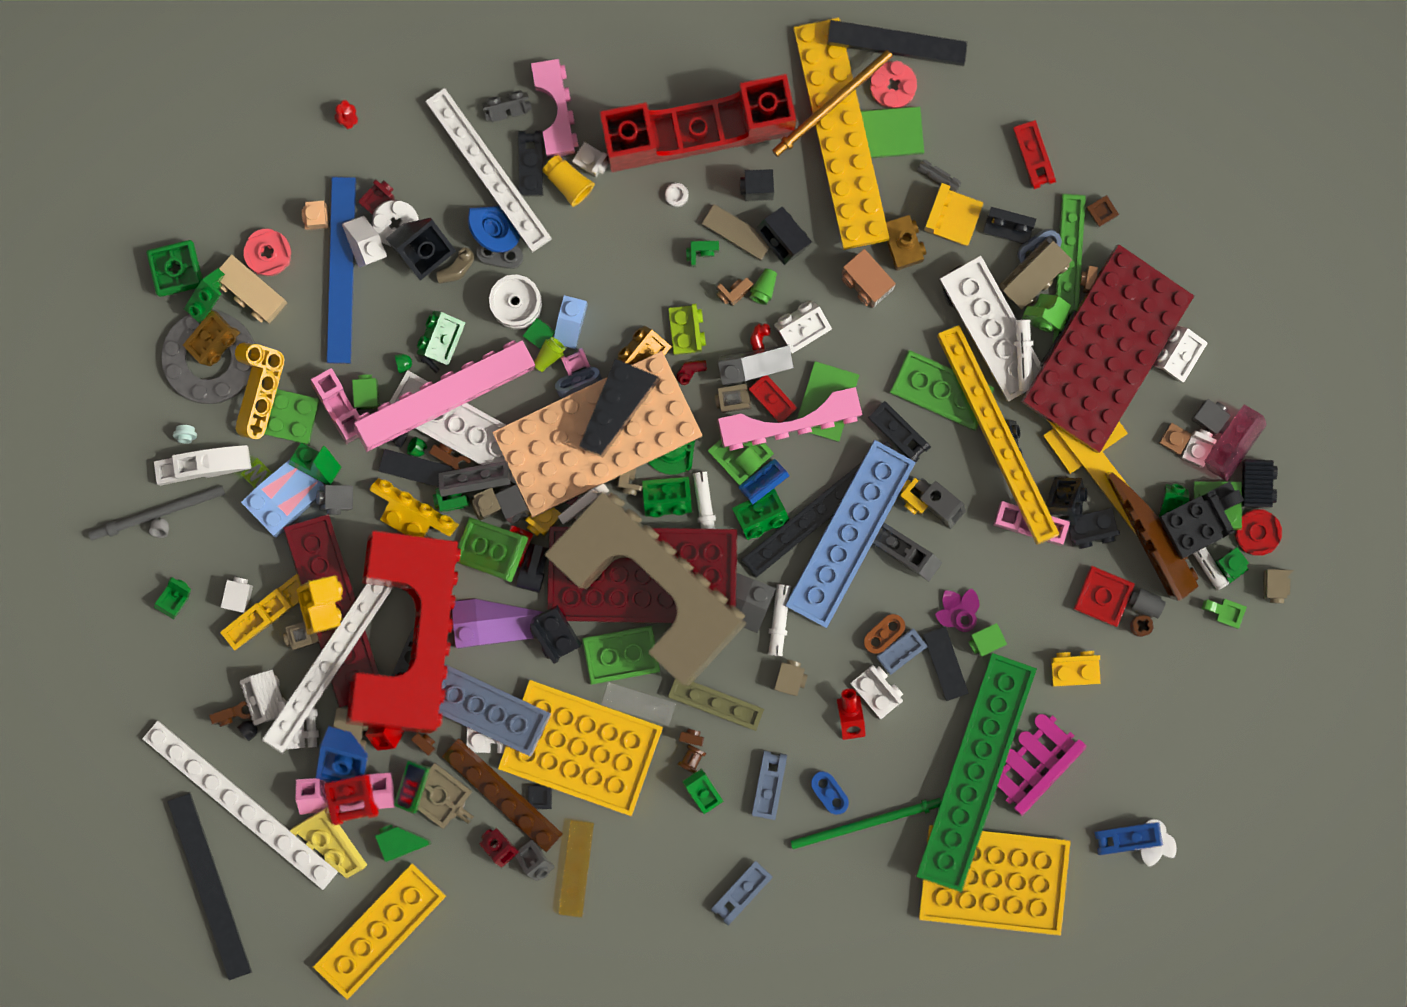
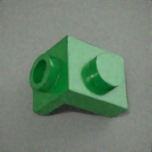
M171 577L166 589L155 602L154 608L174 620L188 601L191 588L184 581Z

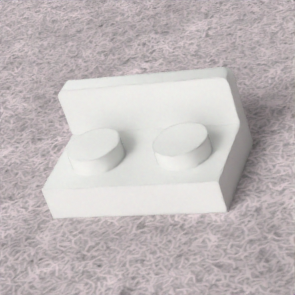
M814 301L804 302L798 307V310L781 316L778 322L774 324L786 345L790 344L791 353L796 352L832 330L821 308Z
M1176 326L1153 366L1163 369L1176 380L1184 383L1206 347L1207 342L1188 328Z
M872 665L850 684L881 720L903 702L900 698L903 693L895 684L892 686L888 684L885 680L888 676L880 666L875 668Z

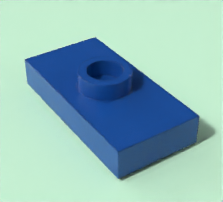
M773 459L738 488L754 504L788 478L789 474L776 459Z

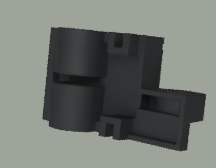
M1229 481L1159 517L1180 559L1234 533L1235 531L1224 511L1239 504L1244 499L1239 490L1235 491Z

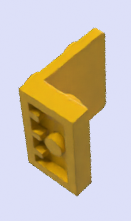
M941 183L924 231L968 246L983 207V202L949 190V185Z

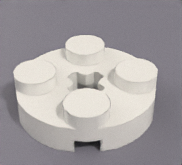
M388 200L381 203L375 209L372 227L379 234L381 242L391 246L385 239L396 230L395 227L390 228L389 225L392 223L390 219L393 217L395 219L400 218L401 222L399 225L401 226L404 223L417 221L418 215L408 203L400 200Z

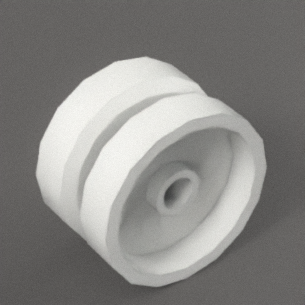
M517 274L508 275L498 280L491 289L489 296L490 309L496 320L504 327L514 330L524 329L532 325L535 319L540 316L542 309L541 295L535 283L527 277ZM517 298L520 299L518 305H512L511 300L516 301Z

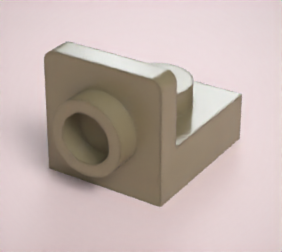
M637 468L620 475L618 487L623 489L624 494L636 495L637 491H643L642 486L630 484V480H635Z

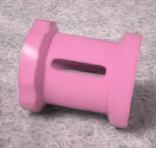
M582 348L577 353L561 357L569 376L578 369L590 367Z

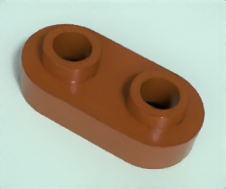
M896 614L888 615L868 632L864 638L866 650L873 654L881 653L902 635L905 630V622L902 617ZM890 622L897 624L895 631L889 629L888 625ZM876 637L880 640L879 646L875 647L871 644L872 638Z

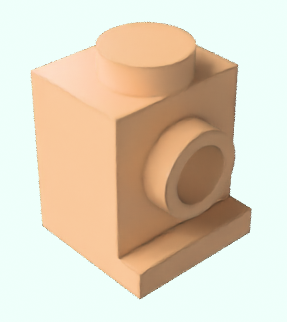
M324 201L305 202V206L302 209V220L305 223V230L329 228L327 204Z

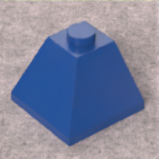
M328 726L320 748L316 773L317 779L336 782L365 775L368 754L352 732Z

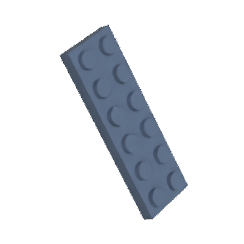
M448 666L447 678L443 680L441 689H445L444 703L439 705V713L531 757L551 713Z

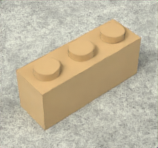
M233 255L219 268L225 274L220 281L222 284L221 289L224 292L228 290L236 295L233 299L243 308L248 305L254 311L251 315L261 323L266 320L270 324L288 303Z

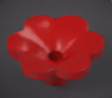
M342 100L340 104L336 105V114L334 115L336 122L344 125L346 129L353 128V125L358 123L355 106L349 104L347 100Z

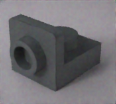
M530 840L518 850L519 853L515 856L526 875L535 881L547 877L549 872L554 869L553 863L546 859L539 846L533 840Z

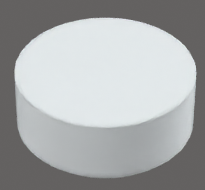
M673 183L667 187L665 199L670 206L681 207L688 200V190L680 183Z

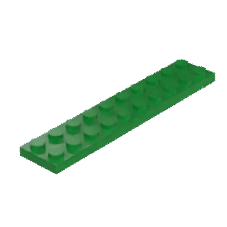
M994 653L991 654L916 877L960 893L962 892L1037 668Z

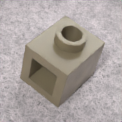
M789 659L787 664L782 662L774 690L797 696L799 688L805 687L808 676L804 674L805 669L800 668L801 663Z

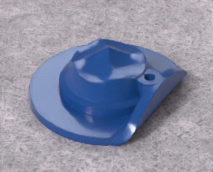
M500 206L469 208L468 226L471 234L481 246L490 251L502 253L511 250L517 245L521 236Z

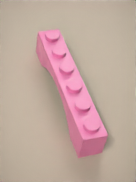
M854 387L833 392L817 410L794 421L770 423L755 420L743 414L720 418L717 420L723 448L729 447V450L733 451L743 448V444L752 442L753 446L766 443L765 438L775 436V440L788 438V433L798 431V435L812 432L811 428L820 426L821 430L835 427L834 422L854 423L858 421L857 417L862 415L857 390Z

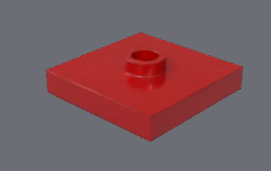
M1090 566L1073 610L1118 627L1135 583Z

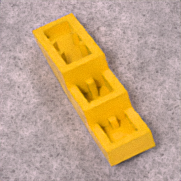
M294 575L281 587L276 588L220 632L234 651L299 603L296 589L301 587L298 575Z

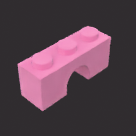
M330 368L312 378L311 385L344 442L348 444L359 438L354 429V423L357 422L356 418L360 415L347 399L343 386L333 369Z
M1002 501L999 504L993 526L1032 537L1019 507ZM1051 516L1059 535L1045 542L1062 546L1070 522Z

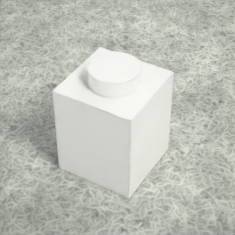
M234 577L233 581L227 580L221 608L242 613L248 610L253 586L247 584V579Z

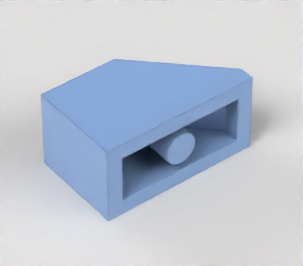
M564 295L554 338L559 340L565 347L576 350L588 304L587 301Z

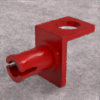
M847 688L842 691V698L837 699L842 738L847 740L865 737V722L860 696H856L855 690ZM853 726L860 728L854 733L847 731L848 728Z

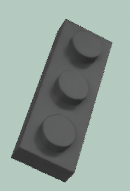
M506 461L439 473L441 497L511 484L510 468Z

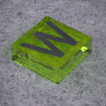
M256 458L251 463V469L244 470L241 473L254 488L273 474L259 458Z

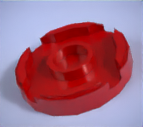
M1254 509L1242 515V529L1235 530V539L1238 546L1245 553L1252 556H1263L1273 552L1282 538V527L1279 520L1272 513L1264 509Z

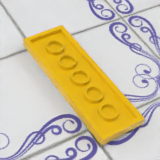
M412 863L313 967L348 1000L442 902L446 895Z

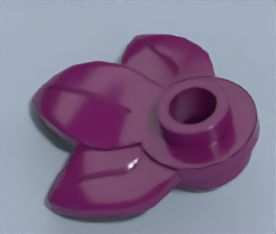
M969 589L961 597L953 591L946 590L942 598L944 609L935 614L937 620L945 627H956L961 632L971 631L976 626L977 618L975 613L980 606L976 592L973 589ZM962 616L969 618L967 625L961 623L960 619Z

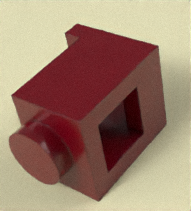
M498 828L487 830L481 837L480 846L501 868L519 853Z

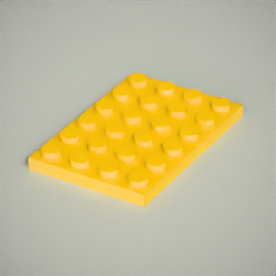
M529 680L523 701L551 713V716L532 756L530 757L506 745L498 769L632 816L663 727Z
M929 825V827H928L927 843H928V840H929V837H930V834H931L933 825ZM982 831L961 893L923 880L919 920L1061 935L1071 841Z

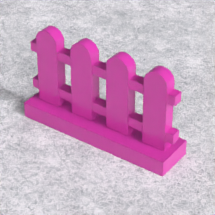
M1044 714L1036 716L1035 725L1039 730L1034 735L1027 731L1020 733L1019 742L1023 747L1018 752L1013 749L1009 750L1006 759L1007 764L1003 768L997 786L1008 796L1006 802L1017 804L1015 811L1021 816L1035 804L1087 748L1080 739L1075 743L1072 740L1075 735L1071 732L1065 734L1054 723L1057 719L1053 715L1050 718ZM1043 734L1057 745L1051 752L1038 741ZM1062 750L1066 754L1059 760L1056 756ZM1027 751L1041 762L1035 769L1022 758ZM1046 767L1049 772L1042 777L1040 773ZM1011 768L1024 779L1019 786L1006 775ZM1030 784L1033 789L1026 794L1024 790Z

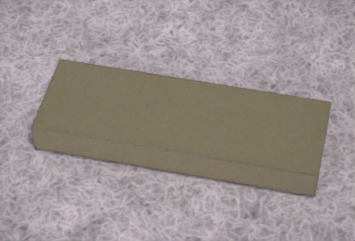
M715 204L702 223L706 228L762 261L769 250L768 245L753 227Z

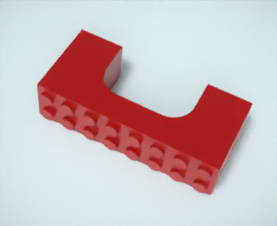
M787 74L740 83V90L737 93L709 101L663 110H648L647 102L600 112L611 172L779 139L790 135L795 131L796 116Z
M372 531L367 537L362 583L395 587L407 592L413 599L416 608L410 664L403 675L387 677L356 673L351 677L346 724L431 734L437 731L438 727H441L442 713H439V705L444 703L445 689H441L443 680L447 678L448 666L444 665V661L450 652V642H447V635L451 633L453 619L449 618L451 609H454L456 596L452 595V589L457 585L458 572L455 571L456 562L460 561L461 548H457L458 542Z

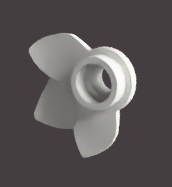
M1156 819L1149 820L1145 824L1159 822L1163 846L1138 849L1141 850L1142 859L1149 867L1157 863L1162 854L1169 858H1174L1176 854L1174 838L1166 833L1165 825Z

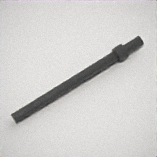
M219 486L119 522L111 521L106 523L104 527L88 532L89 537L93 541L107 535L110 537L117 535L121 530L225 495L224 488Z

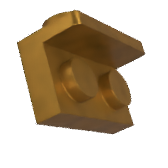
M211 310L183 346L200 364L211 367L221 359L224 351L234 344L240 332L238 329L231 327L216 311Z
M643 326L633 334V340L629 345L620 350L617 360L633 365L661 351L665 355L672 346L652 329Z

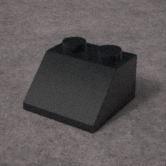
M431 217L404 223L385 238L408 269L420 281L456 252L455 248Z

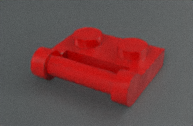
M369 775L324 784L333 825H341L344 821L362 817L374 818L378 816L379 810L374 802ZM363 800V808L345 812L340 811L339 805Z

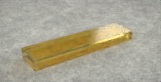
M575 820L570 822L559 915L583 917L594 823Z

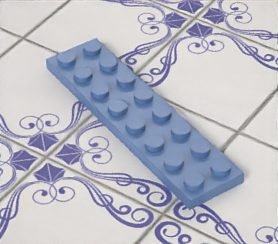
M873 440L785 606L825 628L828 627L916 463L915 461Z

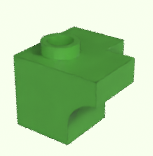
M1040 294L1037 303L1033 307L1027 306L1022 319H1031L1030 324L1045 332H1052V330L1062 331L1071 305L1059 296Z

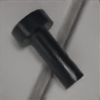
M424 356L420 360L422 363L426 362L435 373L440 370L430 358Z

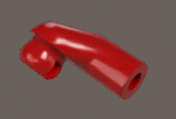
M759 323L754 327L750 338L753 350L765 349L762 342L763 338L771 333L770 326L767 323L762 325Z

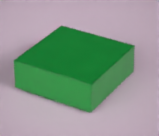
M536 318L523 337L541 350L545 340L553 337L555 331Z

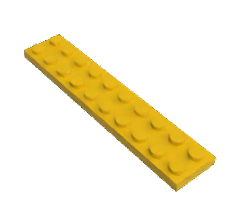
M839 18L830 19V20L840 21ZM830 20L794 27L813 114L853 80L846 47L827 45ZM855 89L815 124L843 250L885 242L890 239Z

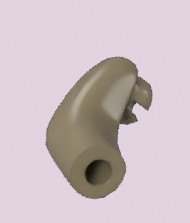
M460 249L458 257L451 266L436 272L439 284L460 280L466 274L474 261V254L470 249Z

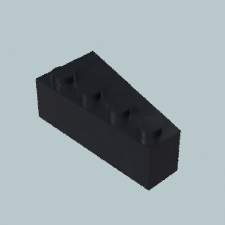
M615 359L579 447L603 458L641 404L644 403L650 392L658 384L660 377Z

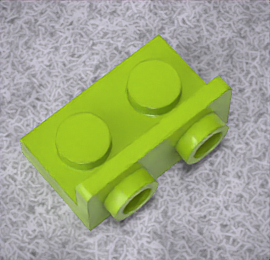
M697 304L669 308L674 355L702 352V346H706L705 333L700 332L699 323H703L702 309H697Z

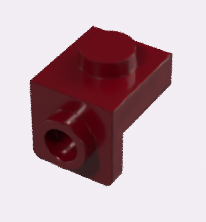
M375 179L374 185L358 201L372 215L381 203L395 199L391 193L394 189L384 180L380 183Z

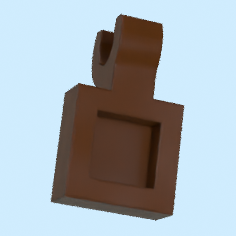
M434 443L429 451L430 454L452 466L455 470L461 469L458 465L460 461L471 462V459L464 455L458 457L451 453L452 449L443 443L439 445Z
M243 701L235 707L209 715L211 723H219V726L222 727L233 723L232 718L237 716L242 719L252 718L250 713L246 715L242 711L243 707L248 703Z

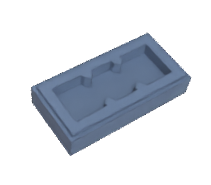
M912 628L877 655L876 658L888 674L891 675L928 646L915 629Z

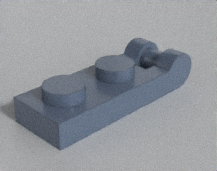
M764 750L752 816L775 820L787 760L786 754L780 753V756L773 755L770 751ZM769 763L778 765L777 772L768 770Z
M755 861L711 910L723 917V922L729 925L773 876ZM728 901L735 906L731 912L724 906Z

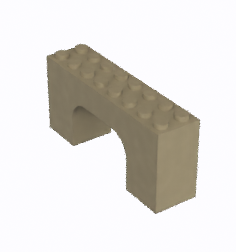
M602 492L545 556L578 587L588 589L613 561L620 558H632L672 595L677 604V618L674 625L648 653L682 685L690 686L747 624L743 620L745 615L736 606L732 605L729 607L726 604L728 599L716 589L712 591L709 588L711 583L699 573L695 575L691 571L694 567L687 560L681 557L678 559L674 555L677 551L670 544L664 541L660 542L657 539L660 535L654 529L647 525L643 526L640 523L642 518L629 508L627 510L623 508L625 502L616 494Z

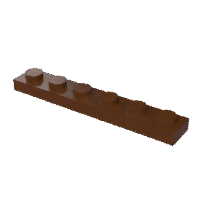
M459 738L442 756L545 852L563 835L559 829Z

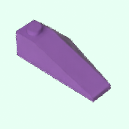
M479 599L455 601L452 612L456 648L535 639L530 632V624L533 617L543 612Z

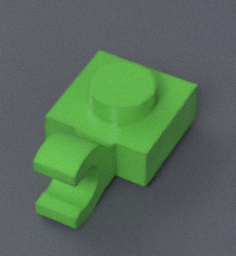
M1223 599L1221 604L1204 600L1201 607L1203 610L1217 614L1215 621L1236 629L1240 628L1247 608L1244 605L1227 599Z

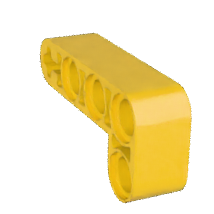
M243 342L236 347L235 358L238 362L252 366L237 418L236 432L241 437L259 439L264 435L284 366V356L277 350L259 344ZM249 350H251L250 358L248 357ZM269 356L271 357V362H270V364H268V358H269ZM258 401V407L256 409L255 404Z

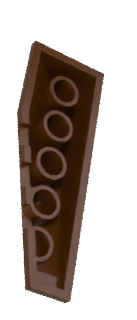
M1107 472L1105 476L1170 599L1182 600L1199 587L1196 582L1199 579L1193 567L1189 568L1185 561L1188 559V556L1180 559L1163 525L1153 510L1113 472Z

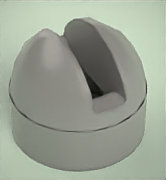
M156 518L150 525L149 533L154 537L164 538L168 535L169 523L164 518H161V520Z

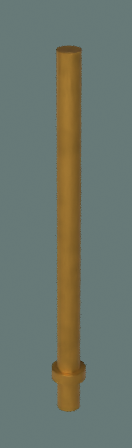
M888 50L883 52L796 128L795 131L787 137L781 138V142L772 149L774 155L779 157L787 149L793 148V144L890 60L893 57Z

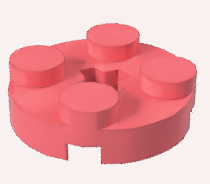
M900 61L885 63L871 78V94L874 100L883 107L886 106L892 109L902 108L911 102L917 90V80L914 72ZM893 79V81L900 83L898 84L897 91L888 89L889 80Z
M261 229L251 234L244 247V259L250 269L258 275H277L290 264L291 247L288 240L281 233L272 229ZM266 246L274 250L269 259L266 256H261Z

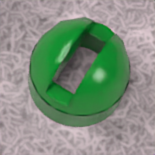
M406 354L394 355L399 373L407 372L412 367L410 356Z
M413 437L408 444L407 453L414 457L423 456L425 454L423 449H427L426 442L418 437Z

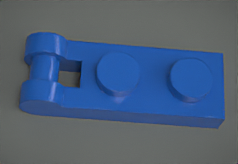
M1159 822L1094 832L1095 839H1098L1099 848H1097L1098 855L1163 846ZM1107 837H1113L1114 846H1108Z

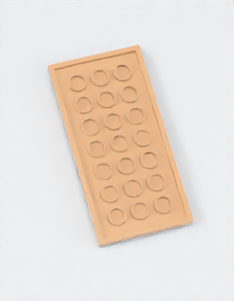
M663 351L632 365L659 376L660 381L650 392L644 403L641 404L603 458L581 449L579 445L607 377L493 432L532 517L544 513L703 436Z

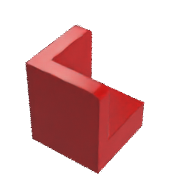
M369 727L365 735L375 749L381 751L395 749L405 731Z

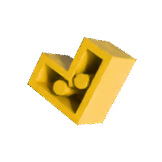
M336 576L311 581L296 589L308 635L341 626L342 616L339 608H336L335 602L342 599V586L337 581Z

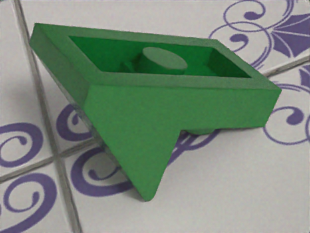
M303 443L299 445L289 461V465L326 485L333 483L342 468L325 446L318 452Z
M703 769L682 781L703 814L724 802Z

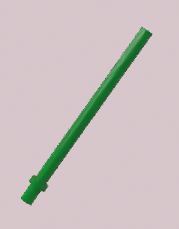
M940 797L929 801L924 799L919 804L790 840L793 849H797L925 812L927 814L930 813L929 810L940 807L941 799Z

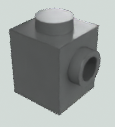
M1207 399L1191 420L1215 436L1218 433L1223 434L1230 425V422L1227 420L1231 415L1227 413L1228 408L1220 402L1215 404L1210 399Z
M320 486V490L316 494V503L319 505V510H327V515H341V511L352 510L353 486Z
M507 485L501 488L499 493L495 494L503 514L510 524L531 515L517 485Z

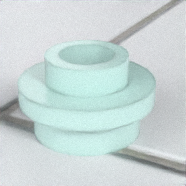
M179 425L176 426L173 437L179 443L188 444L197 438V433L193 426Z

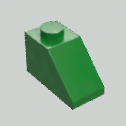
M392 824L379 829L381 834L375 836L385 862L431 845L429 839L402 827L394 828Z

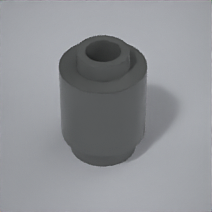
M1140 588L1138 591L1134 590L1129 599V603L1132 604V610L1157 619L1160 617L1166 603L1161 600L1160 596L1143 588Z

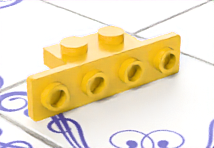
M378 478L369 489L389 502L380 520L405 535L425 537L430 526L450 537L459 526L451 517L442 515L429 504L418 501L410 493L399 490L387 480Z

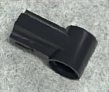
M529 544L524 566L521 567L518 576L517 588L536 593L540 592L544 579L543 571L547 560L545 554L549 551V548Z

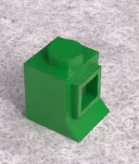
M1238 547L1233 548L1226 556L1215 561L1229 583H1232L1249 570L1247 567L1249 562Z

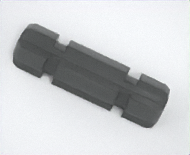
M922 160L918 166L920 173L929 175L930 179L940 185L941 183L949 185V190L956 192L961 185L958 179L954 177L952 179L950 174L936 166H931V163L927 160Z

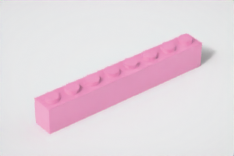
M515 340L503 346L504 350L498 353L491 351L482 356L483 360L474 363V361L468 362L461 367V371L455 374L453 371H450L440 377L441 381L435 384L430 381L419 387L420 391L414 394L407 392L398 398V402L392 405L390 402L379 406L376 413L370 415L367 412L357 417L354 429L366 452L532 371L535 363L523 340L518 343Z

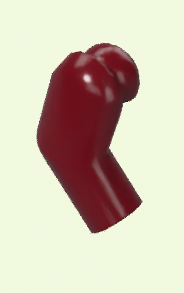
M706 360L685 362L677 372L676 379L678 383L687 385L690 383L695 372L707 371Z

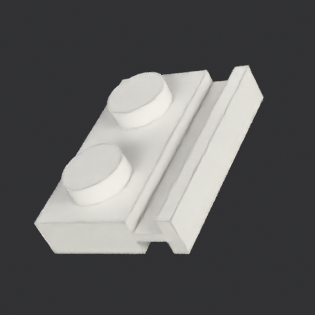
M602 484L590 490L560 514L558 518L563 524L573 519L577 520L602 492H609L605 484Z

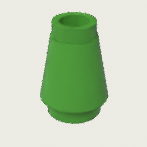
M768 268L764 269L750 290L751 300L762 305H767L768 301H771L777 276L775 271Z

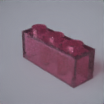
M1244 404L1204 462L1207 469L1228 481L1267 424L1264 416Z

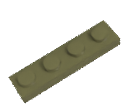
M676 678L668 698L754 731L757 730L764 709L695 682H692L690 686L682 685Z

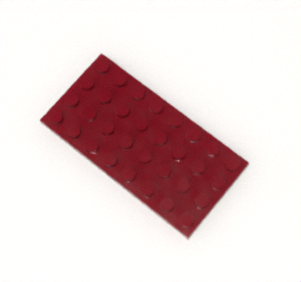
M1120 244L1116 245L1021 403L1096 453H1100L1193 300L1194 295Z
M550 527L549 550L570 527ZM652 528L660 535L657 538L660 542H667L677 551L674 555L678 559L680 557L684 558L694 567L691 571L695 575L699 573L711 583L709 588L712 591L716 589L728 599L726 604L729 607L732 605L736 606L737 529ZM620 558L613 561L588 589L578 587L549 559L548 609L558 605L567 621L675 623L677 604L672 595L632 558Z

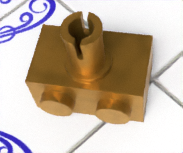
M910 215L886 222L890 238L886 242L896 271L922 263L924 255L927 254L923 242H918L916 236L919 233L916 220H911Z

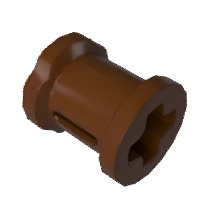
M1147 615L1137 616L1130 623L1131 632L1138 637L1149 635L1154 628L1153 620ZM1137 621H1145L1146 623L1144 626L1147 629L1138 631L1139 625L1137 624Z
M688 744V750L684 758L677 765L692 773H696V768L701 758L705 757L707 753Z

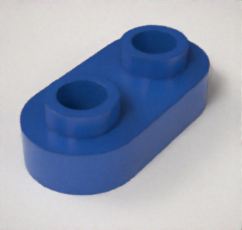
M827 772L816 773L811 780L813 791L830 813L835 815L844 813L849 806L846 794L831 774ZM820 779L827 781L825 788L819 787L818 782ZM839 798L841 805L834 807L832 805L833 799Z

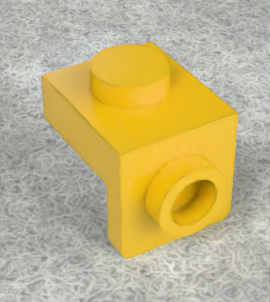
M916 478L912 482L909 479L905 482L899 498L906 503L904 507L914 515L916 513L921 515L928 506L910 492L919 481Z

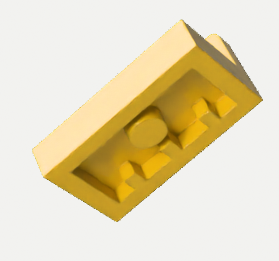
M1094 651L1080 652V656L1071 657V652L1056 653L1057 658H1051L1052 686L1101 684L1100 655H1094Z

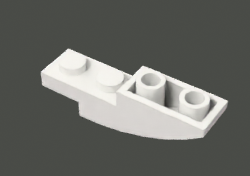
M245 445L173 455L169 459L154 461L157 485L162 486L200 477L210 478L251 469L249 449Z

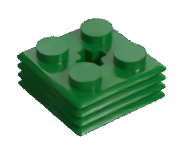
M191 240L146 251L155 291L159 297L196 289L200 284L202 275L195 245ZM174 263L181 266L177 274L170 271Z

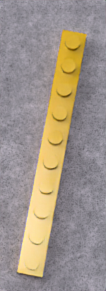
M960 325L938 333L937 338L1036 545L1057 537L1059 532Z

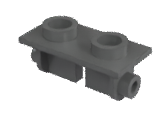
M520 90L511 92L509 97L502 99L499 96L488 98L486 103H482L483 110H489L484 112L486 121H492L493 123L507 119L506 110L510 109L512 117L527 114L528 111L532 110L530 101L525 102V100L529 99L528 93H522Z

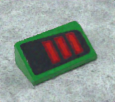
M407 761L394 806L413 814L417 813L431 767Z

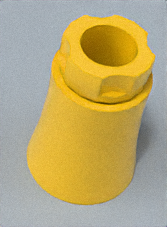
M559 155L552 157L542 170L572 207L583 201L595 185L594 182L583 176Z

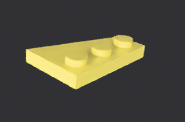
M327 807L290 830L295 836L298 834L302 837L310 849L313 850L315 848L324 856L325 861L346 879L367 866L341 826L332 824Z

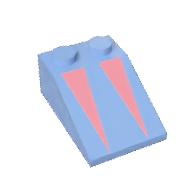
M290 460L258 485L241 502L275 537L282 534L284 527L290 526L316 501L317 491L320 490V486H324L321 481L289 465Z

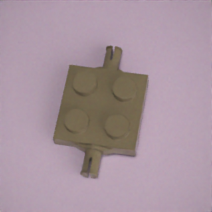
M434 763L430 768L418 810L442 829H445L451 819L456 816L469 824L471 822L469 819L472 820L474 816L463 809L473 791L438 764Z

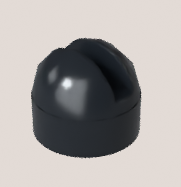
M244 721L237 726L248 741L257 734V725H254L252 721Z

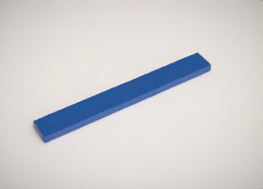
M332 177L328 364H351L354 254L342 224L355 219L356 178Z

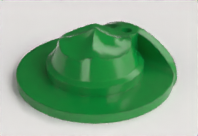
M695 440L648 463L655 470L668 475L688 472L692 468Z

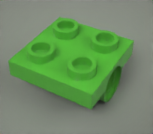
M721 439L708 450L712 457L739 486L774 455L765 443L753 446L752 442L743 444V448L730 451L729 447L723 448Z

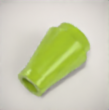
M554 337L545 340L534 361L535 368L544 372L547 367L564 355L565 346Z

